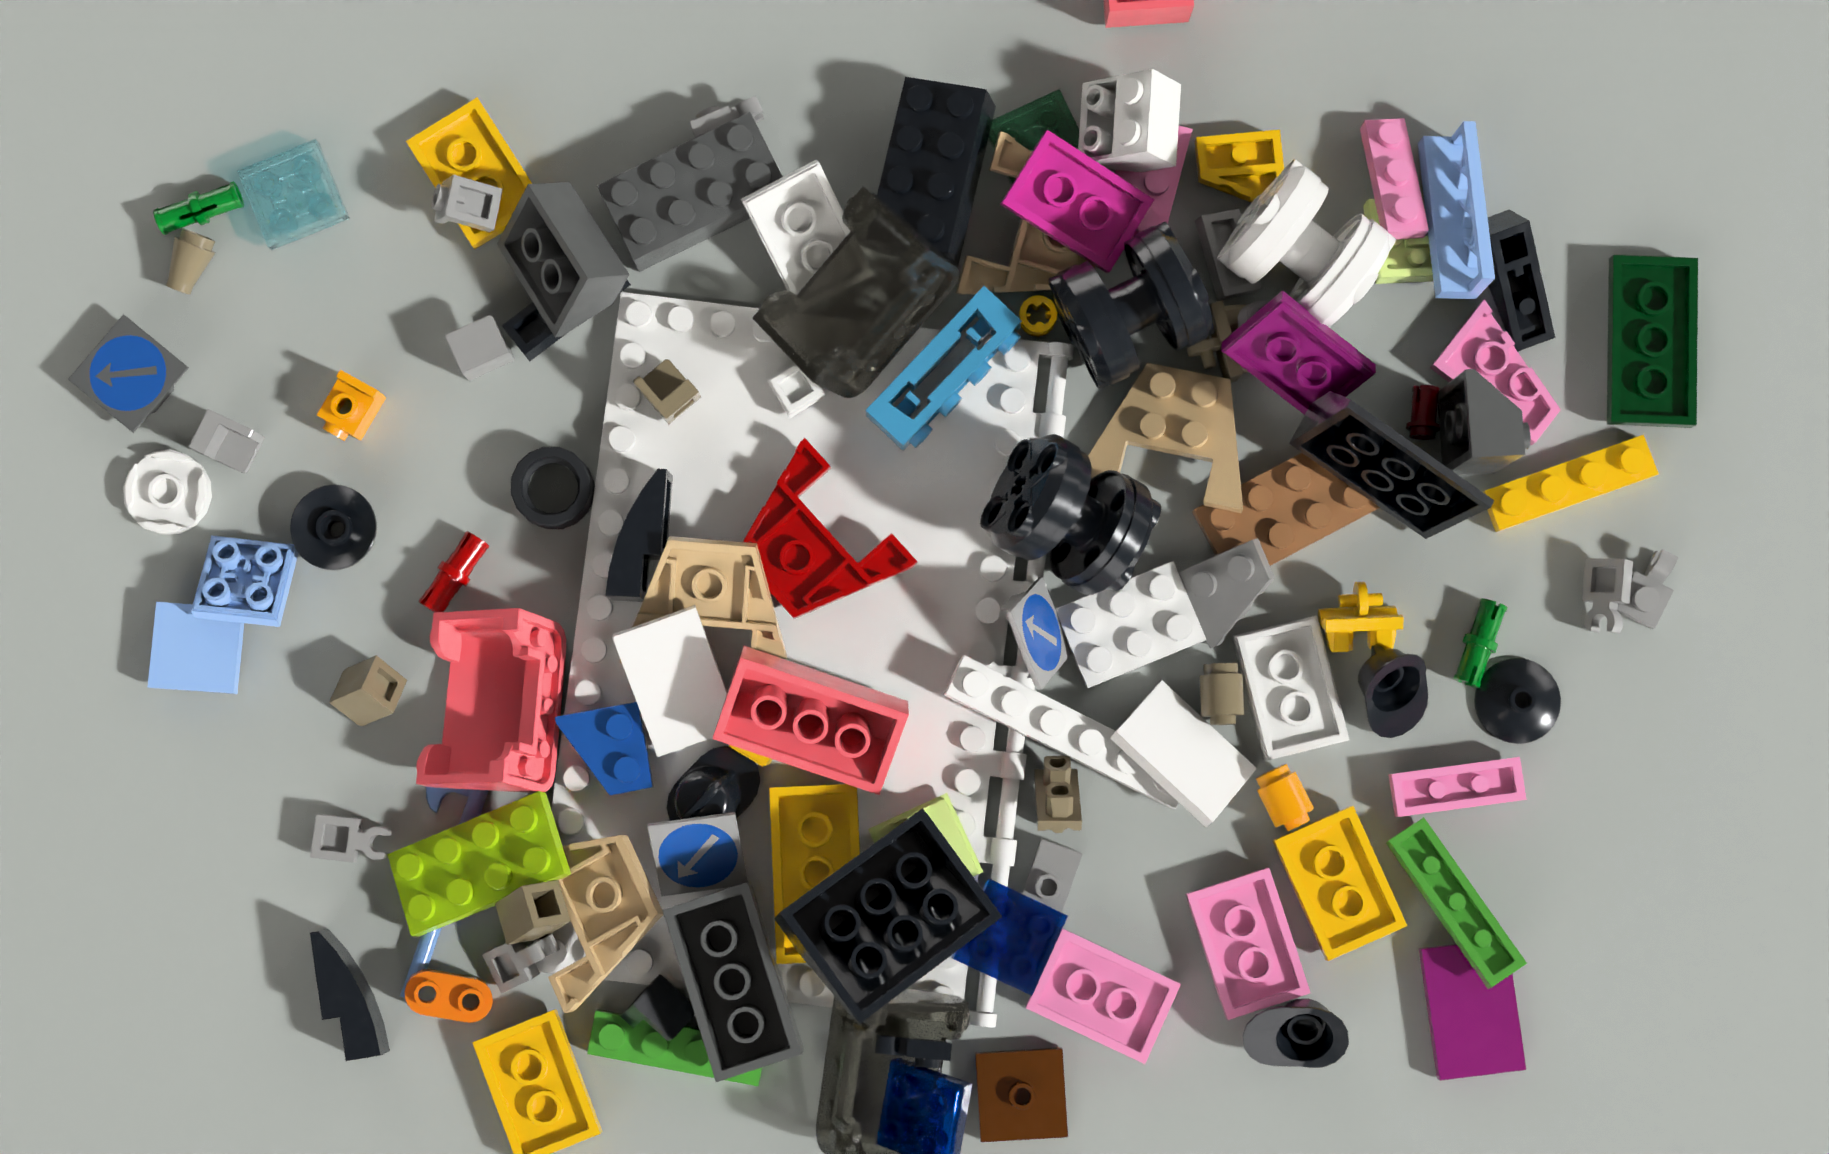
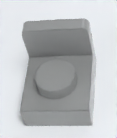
M452 175L444 180L442 185L437 184L431 202V208L436 210L434 222L444 224L447 221L491 232L495 229L503 189Z

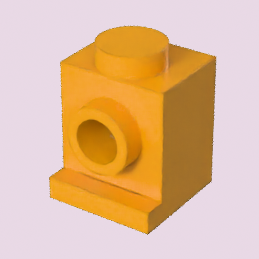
M340 370L336 376L338 379L318 411L317 416L326 421L322 429L345 441L348 435H351L361 441L386 397L373 387ZM350 400L352 402V409L346 414H341L340 410L345 401Z

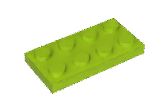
M541 791L387 854L410 935L417 937L493 907L496 902L521 886L559 880L571 875L547 794Z

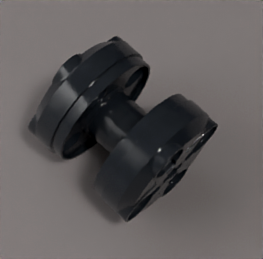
M1166 222L1134 235V238L1124 242L1126 258L1133 277L1108 290L1097 271L1088 261L1079 265L1074 264L1048 279L1061 324L1099 390L1130 377L1131 373L1140 369L1130 335L1156 323L1166 341L1175 351L1184 347L1189 348L1215 333L1212 314L1208 304L1209 297L1203 281L1196 269L1191 265L1173 231Z
M1051 434L1033 441L1024 439L1015 446L1009 456L1007 466L1000 475L990 501L982 512L980 519L981 527L990 532L991 540L995 546L1015 557L1035 560L1050 551V566L1053 574L1061 579L1064 584L1082 594L1093 595L1106 589L1119 591L1130 580L1135 564L1148 543L1151 531L1159 520L1161 504L1151 497V493L1146 485L1127 474L1108 470L1091 479L1092 468L1088 455L1081 451L1077 445L1060 435Z

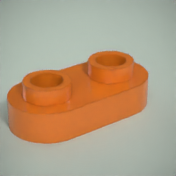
M424 969L414 973L408 979L405 986L407 1005L414 1012L425 1016L473 1023L483 1019L491 1010L493 1003L491 989L488 984L480 978ZM424 986H431L435 989L436 994L432 1000L424 1001L418 995L419 990ZM469 993L477 995L479 998L477 1006L466 1008L462 1004V999L465 995Z

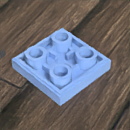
M211 535L191 609L194 618L280 627L298 557L294 544Z
M156 602L147 687L238 694L244 623L194 618L191 612L193 604Z

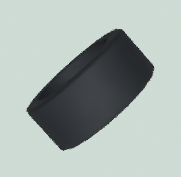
M541 447L529 452L517 463L511 477V496L516 509L532 524L544 529H565L577 524L589 512L593 502L595 482L589 468L575 453L561 447ZM547 464H560L568 467L574 473L578 483V493L574 502L567 509L558 513H546L539 510L531 502L528 495V483L532 474L539 467Z

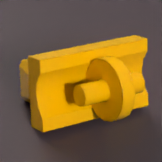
M1364 581L1354 583L1353 594L1338 595L1339 607L1348 608L1318 609V622L1325 631L1327 646L1331 652L1352 651L1353 631H1367V646L1370 649L1376 644L1384 649H1393L1396 630L1403 629V615H1398L1395 606H1382V593L1368 594L1367 585Z

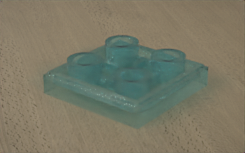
M316 139L237 171L266 244L271 250L350 219L320 143Z

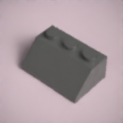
M570 182L528 184L497 243L554 337H562L612 305L630 275Z
M1475 369L1464 370L1439 391L1438 416L1442 464L1457 475L1494 474L1525 455V449H1528L1530 446L1531 436L1528 423H1523L1522 410Z

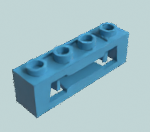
M983 286L865 410L866 417L903 451L910 444L917 448L933 431L929 426L930 422L939 413L944 417L949 415L963 399L958 393L969 382L976 386L992 368L988 364L989 360L998 351L1005 355L1019 341L1021 335L1017 331L1021 327L1022 320L990 290ZM977 317L979 320L976 324L966 331V338L975 348L927 397V406L914 419H911V414L921 407V400L909 391L904 399L894 407L893 404L908 388L914 391L961 342V332ZM990 333L992 335L990 340L978 350L976 347Z

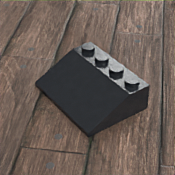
M1332 391L1311 403L1289 442L1294 448L1425 539L1491 508L1494 502L1489 496L1354 401Z
M922 808L779 912L774 919L801 957L859 1025L999 920L1002 915Z

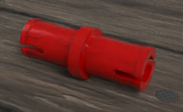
M466 531L447 561H441L437 567L440 571L418 602L434 613L445 612L462 585L465 587L471 580L468 576L490 546L474 534Z

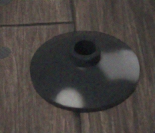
M326 485L312 490L300 500L291 518L290 533L295 549L308 563L321 569L341 570L355 565L368 554L376 538L377 521L372 506L362 494L346 486ZM336 522H342L344 532L338 537H333L331 534L332 525Z
M1512 658L1494 664L1483 674L1480 682L1481 686L1475 690L1474 704L1479 721L1491 735L1504 742L1522 744L1535 741L1551 730L1560 713L1561 696L1555 679L1543 666L1528 659ZM1519 692H1523L1528 697V704L1525 708H1520L1515 703V696Z

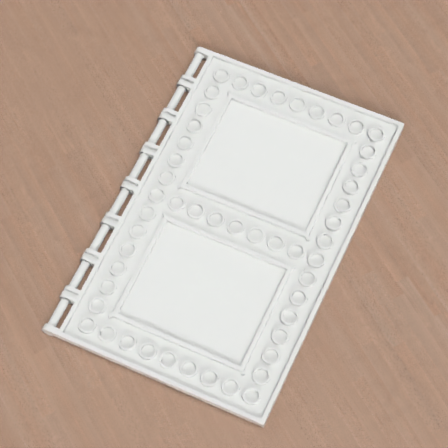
M621 292L564 715L636 702L624 667L620 663V657L612 634L633 626L643 602L611 600L605 596L609 566L619 533L635 500L658 468L667 469L673 475L669 537L743 542L759 512L765 506L776 487L782 472L795 454L800 441L806 438L828 462L831 469L803 493L799 499L854 560L860 562L892 533L918 561L909 570L796 619H793L771 594L788 661L908 701L909 716L880 795L857 788L860 853L874 844L868 830L869 828L947 793L979 863L993 864L989 899L1002 915L999 920L875 1013L971 1024L982 1027H996L997 1014L993 1013L999 956L1000 953L1005 951L1007 927L1003 926L1009 870L1010 866L1015 864L1017 840H1013L1019 783L1020 780H1024L1027 754H1023L1025 735L1008 728L1006 752L994 751L996 721L943 694L963 655L1035 690L1032 679L1027 678L1029 672L1019 646L1016 666L1003 665L1008 618L1006 616L1008 610L1001 611L1000 608L1011 596L1026 592L1038 577L1044 575L1046 554L1038 559L1028 560L1026 581L1013 580L1016 557L993 544L990 532L981 527L980 519L985 506L990 501L1000 475L1007 466L1011 452L1020 441L1024 439L1036 440L1051 434H1057L1064 438L1066 416L1062 415L1068 360L1073 359L1074 345L1062 342L1047 343L1019 339L1005 355L998 351L988 362L992 367L988 374L976 386L969 382L958 393L963 399L946 417L939 413L929 424L933 429L929 436L917 448L910 444L903 451L866 417L865 410L941 330ZM961 332V342L914 391L908 388L896 400L893 406L896 407L904 399L905 395L911 391L921 400V407L910 416L911 419H914L927 406V397L975 348L966 338L967 333ZM987 335L976 348L980 350L992 336ZM1039 357L1051 359L1045 413L1033 412ZM803 358L826 397L789 419L768 385L767 380ZM665 359L670 360L685 379H689L701 395L699 400L669 425L633 383L635 378L640 376L643 379ZM650 560L648 587L660 560ZM703 626L724 685L728 691L743 645L751 648L752 631ZM642 718L654 788L609 795L562 732L551 809L562 846L612 836L628 835L662 910L728 889L720 888L661 896L647 824L669 821L666 807L668 795L675 783L702 755L713 748L729 746V744L710 738L657 757ZM773 759L767 766L762 767L757 764L760 775L758 794L751 805L737 818L747 880L752 883L776 959L769 788L845 783ZM990 777L1003 778L996 838L983 836ZM976 875L974 878L978 882V875ZM664 915L604 980L649 985L661 974L676 989L687 990ZM571 921L551 933L560 950L546 956V958L535 964L539 972L554 974L586 956ZM970 949L983 951L976 1010L963 1009ZM807 963L777 964L790 1003L845 1009Z

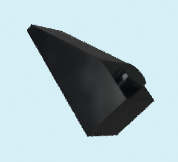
M1510 209L1488 217L1495 279L1488 287L1504 328L1515 342L1513 346L1518 352L1556 338L1530 221Z

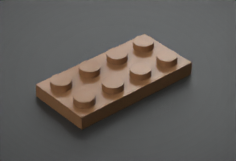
M1300 453L1241 484L1242 513L1204 506V504L1194 509L1192 513L1215 556L1258 538L1271 566L1374 512L1380 507L1315 461Z

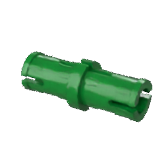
M233 181L228 185L199 194L198 191L189 193L188 199L162 208H156L153 214L159 230L163 235H166L169 232L197 222L202 226L209 223L211 217L237 208H243L244 200L237 184Z
M1481 598L1471 632L1465 634L1462 642L1466 646L1453 680L1459 683L1464 681V685L1480 688V682L1490 654L1496 653L1498 647L1495 639L1504 614L1507 611V606L1501 603L1497 606L1496 601Z

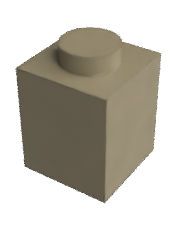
M558 880L521 886L495 903L507 945L543 939L570 922Z

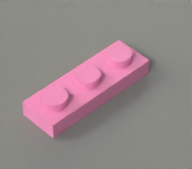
M1405 118L1364 120L1360 127L1380 226L1396 239L1424 238L1429 228Z
M1520 757L1388 774L1395 817L1527 800Z

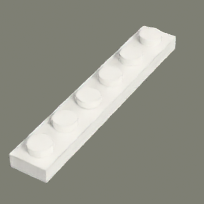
M965 655L961 656L943 694L944 696L1065 756H1069L1071 759L1171 809L1177 808L1179 802L1110 739L1115 730Z

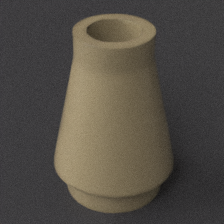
M182 228L180 236L174 237L169 277L166 286L190 295L197 280L216 253L212 251L215 241Z

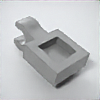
M1663 549L1660 552L1655 551L1644 575L1637 571H1632L1630 603L1618 604L1617 611L1650 629L1656 628L1674 591L1663 585V582L1672 572L1678 557Z
M553 934L527 947L524 942L507 945L505 942L482 954L500 992L504 993L540 975L535 963L557 952L560 948Z

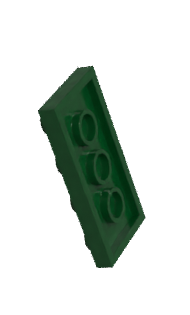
M1612 255L1609 258L1607 425L1692 428L1697 425L1698 258Z

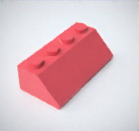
M743 645L712 739L880 795L909 716L908 701Z

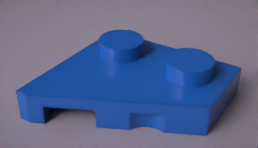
M637 702L555 717L557 726L609 795L654 788L641 712Z

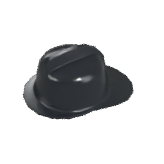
M1377 644L1372 646L1371 657L1362 665L1357 678L1365 698L1368 722L1371 730L1380 737L1393 738L1401 736L1414 728L1421 720L1428 705L1425 662L1416 654H1404L1402 651L1392 648L1384 649Z
M729 746L709 750L680 777L671 789L666 807L669 821L731 812L736 813L737 819L751 805L758 794L760 775L757 764Z
M1309 998L1296 999L1288 1002L1285 1006L1268 1008L1256 1014L1246 1024L1242 1035L1243 1046L1248 1055L1260 1064L1270 1066L1322 1068L1336 1063L1345 1054L1349 1045L1348 1030L1343 1021L1320 1002Z

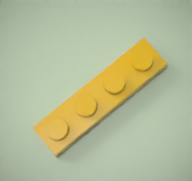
M1643 434L1485 490L1483 493L1494 500L1491 508L1487 509L1495 532H1499L1654 477L1659 473Z

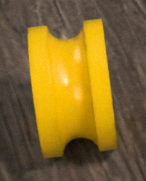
M1035 295L1025 300L1019 311V318L1022 320L1021 328L1031 336L1040 337L1048 334L1053 329L1057 320V309L1051 299ZM1043 307L1048 311L1045 314V318L1049 319L1046 324L1039 321L1032 325L1028 321L1031 316L1030 313H1026L1028 309L1032 308L1037 311Z

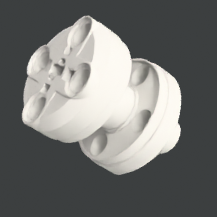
M1293 159L1264 192L1257 196L1238 220L1237 226L1225 246L1220 251L1217 260L1237 276L1245 278L1251 284L1259 281L1280 261L1300 277L1289 296L1307 309L1321 324L1327 325L1330 328L1352 305L1360 301L1372 287L1396 238L1373 219H1368L1361 213L1350 219L1334 236L1325 231L1312 219L1324 202L1329 188L1321 182L1320 177L1296 159Z

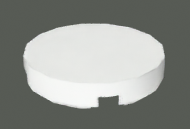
M169 449L153 451L146 455V458L142 459L138 464L135 463L128 471L123 492L124 504L133 519L140 526L162 535L181 534L196 526L205 516L212 499L211 481L204 467L194 458L185 453Z

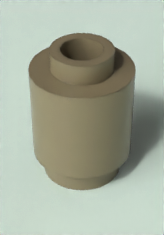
M1238 663L1204 664V675L1199 676L1201 717H1210V725L1236 724V716L1244 715L1243 674L1238 673Z

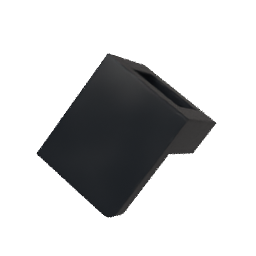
M659 974L620 1017L632 1028L644 1019L667 1041H671L695 1013L691 1001Z

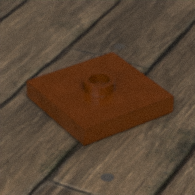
M1062 1047L975 1052L981 1142L1068 1137Z

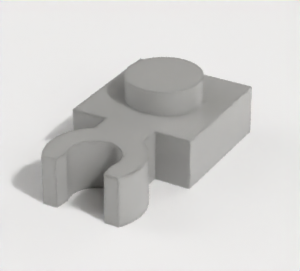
M754 96L732 108H729V106L721 109L718 106L706 108L696 115L695 120L689 123L696 138L748 112H751L756 123L763 120L764 116L758 99Z
M1585 558L1582 601L1593 603V608L1587 613L1585 618L1586 631L1599 633L1600 622L1606 617L1608 621L1607 631L1612 633L1621 632L1623 619L1617 609L1618 604L1630 603L1633 561L1627 559Z
M316 814L310 858L357 862L360 850L370 859H386L389 853L375 850L373 840L378 835L391 836L392 830L386 827H372L366 832H361L363 819Z

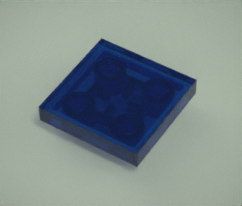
M988 878L983 891L1002 917L956 951L951 958L1032 996L1068 915Z
M902 1058L892 1059L890 1061L876 1145L900 1154H960L973 1084L927 1067L914 1066L913 1062Z

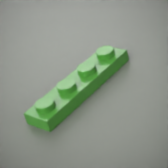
M1424 817L1386 842L1389 849L1488 989L1527 964Z
M599 1009L595 1011L587 1054L714 1078L699 1028L684 1026L673 1040L667 1041L644 1019L632 1028L620 1017L622 1015L620 1013ZM762 1068L725 1080L759 1086Z

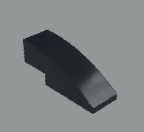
M658 468L641 490L624 521L615 544L608 572L605 596L611 600L643 602L648 591L650 560H660L669 537L673 475L667 469Z
M329 929L310 932L322 1020L340 1017L345 1060L350 1061L380 1056L389 1052L384 1021L375 996L363 972L348 950Z

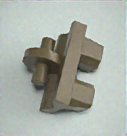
M1222 300L1210 303L1209 305L1215 333L1211 335L1212 339H1209L1208 336L1207 339L1186 349L1189 357L1201 356L1204 369L1217 366L1213 352H1216L1222 377L1230 379L1232 383L1236 382L1243 373L1248 371L1223 353L1221 345L1223 340L1239 328L1238 315L1246 304L1224 307Z
M1069 756L1044 757V769H1034L1038 831L1052 830L1055 833H1062L1067 828L1073 831L1082 830L1077 769H1071Z

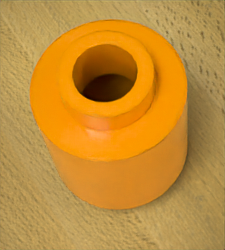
M1287 763L1255 778L1260 787L1257 789V792L1275 827L1284 824L1286 830L1290 831L1310 821L1307 813L1313 810L1314 807L1295 771H1290Z

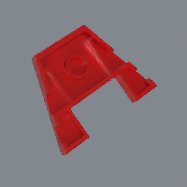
M806 438L800 441L795 454L782 472L768 501L762 507L743 542L757 543L770 593L793 619L909 570L918 563L892 533L860 562H856L806 507L799 497L831 469L828 462Z

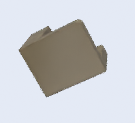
M668 359L661 362L643 379L638 376L633 380L636 388L668 425L701 398L695 386L689 379L686 380Z
M375 655L346 668L342 672L329 703L357 725L364 726L394 713L407 679Z

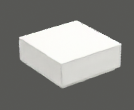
M803 358L767 380L768 385L789 419L826 397Z

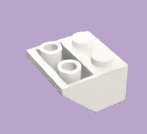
M1154 69L1083 83L1078 150L1105 168L1113 170L1146 172L1176 166L1181 84Z

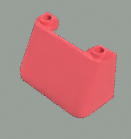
M521 608L433 613L430 644L438 657L450 662L442 744H428L423 748L416 765V784L435 788L525 793L548 791L554 782L556 772L559 727L555 722V717L561 715L567 648L566 636L562 626L556 621Z

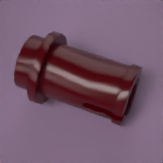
M1422 384L1419 389L1418 385L1412 386L1411 422L1406 423V429L1410 431V438L1433 440L1435 439L1436 432L1440 431V425L1436 423L1439 387Z

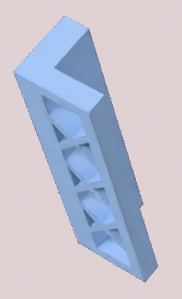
M1463 121L1452 137L1423 136L1418 142L1425 212L1429 228L1428 238L1435 298L1477 299L1495 279L1476 121Z

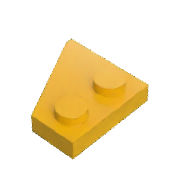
M1280 130L1196 137L1194 141L1198 182L1251 203L1264 192L1284 169Z

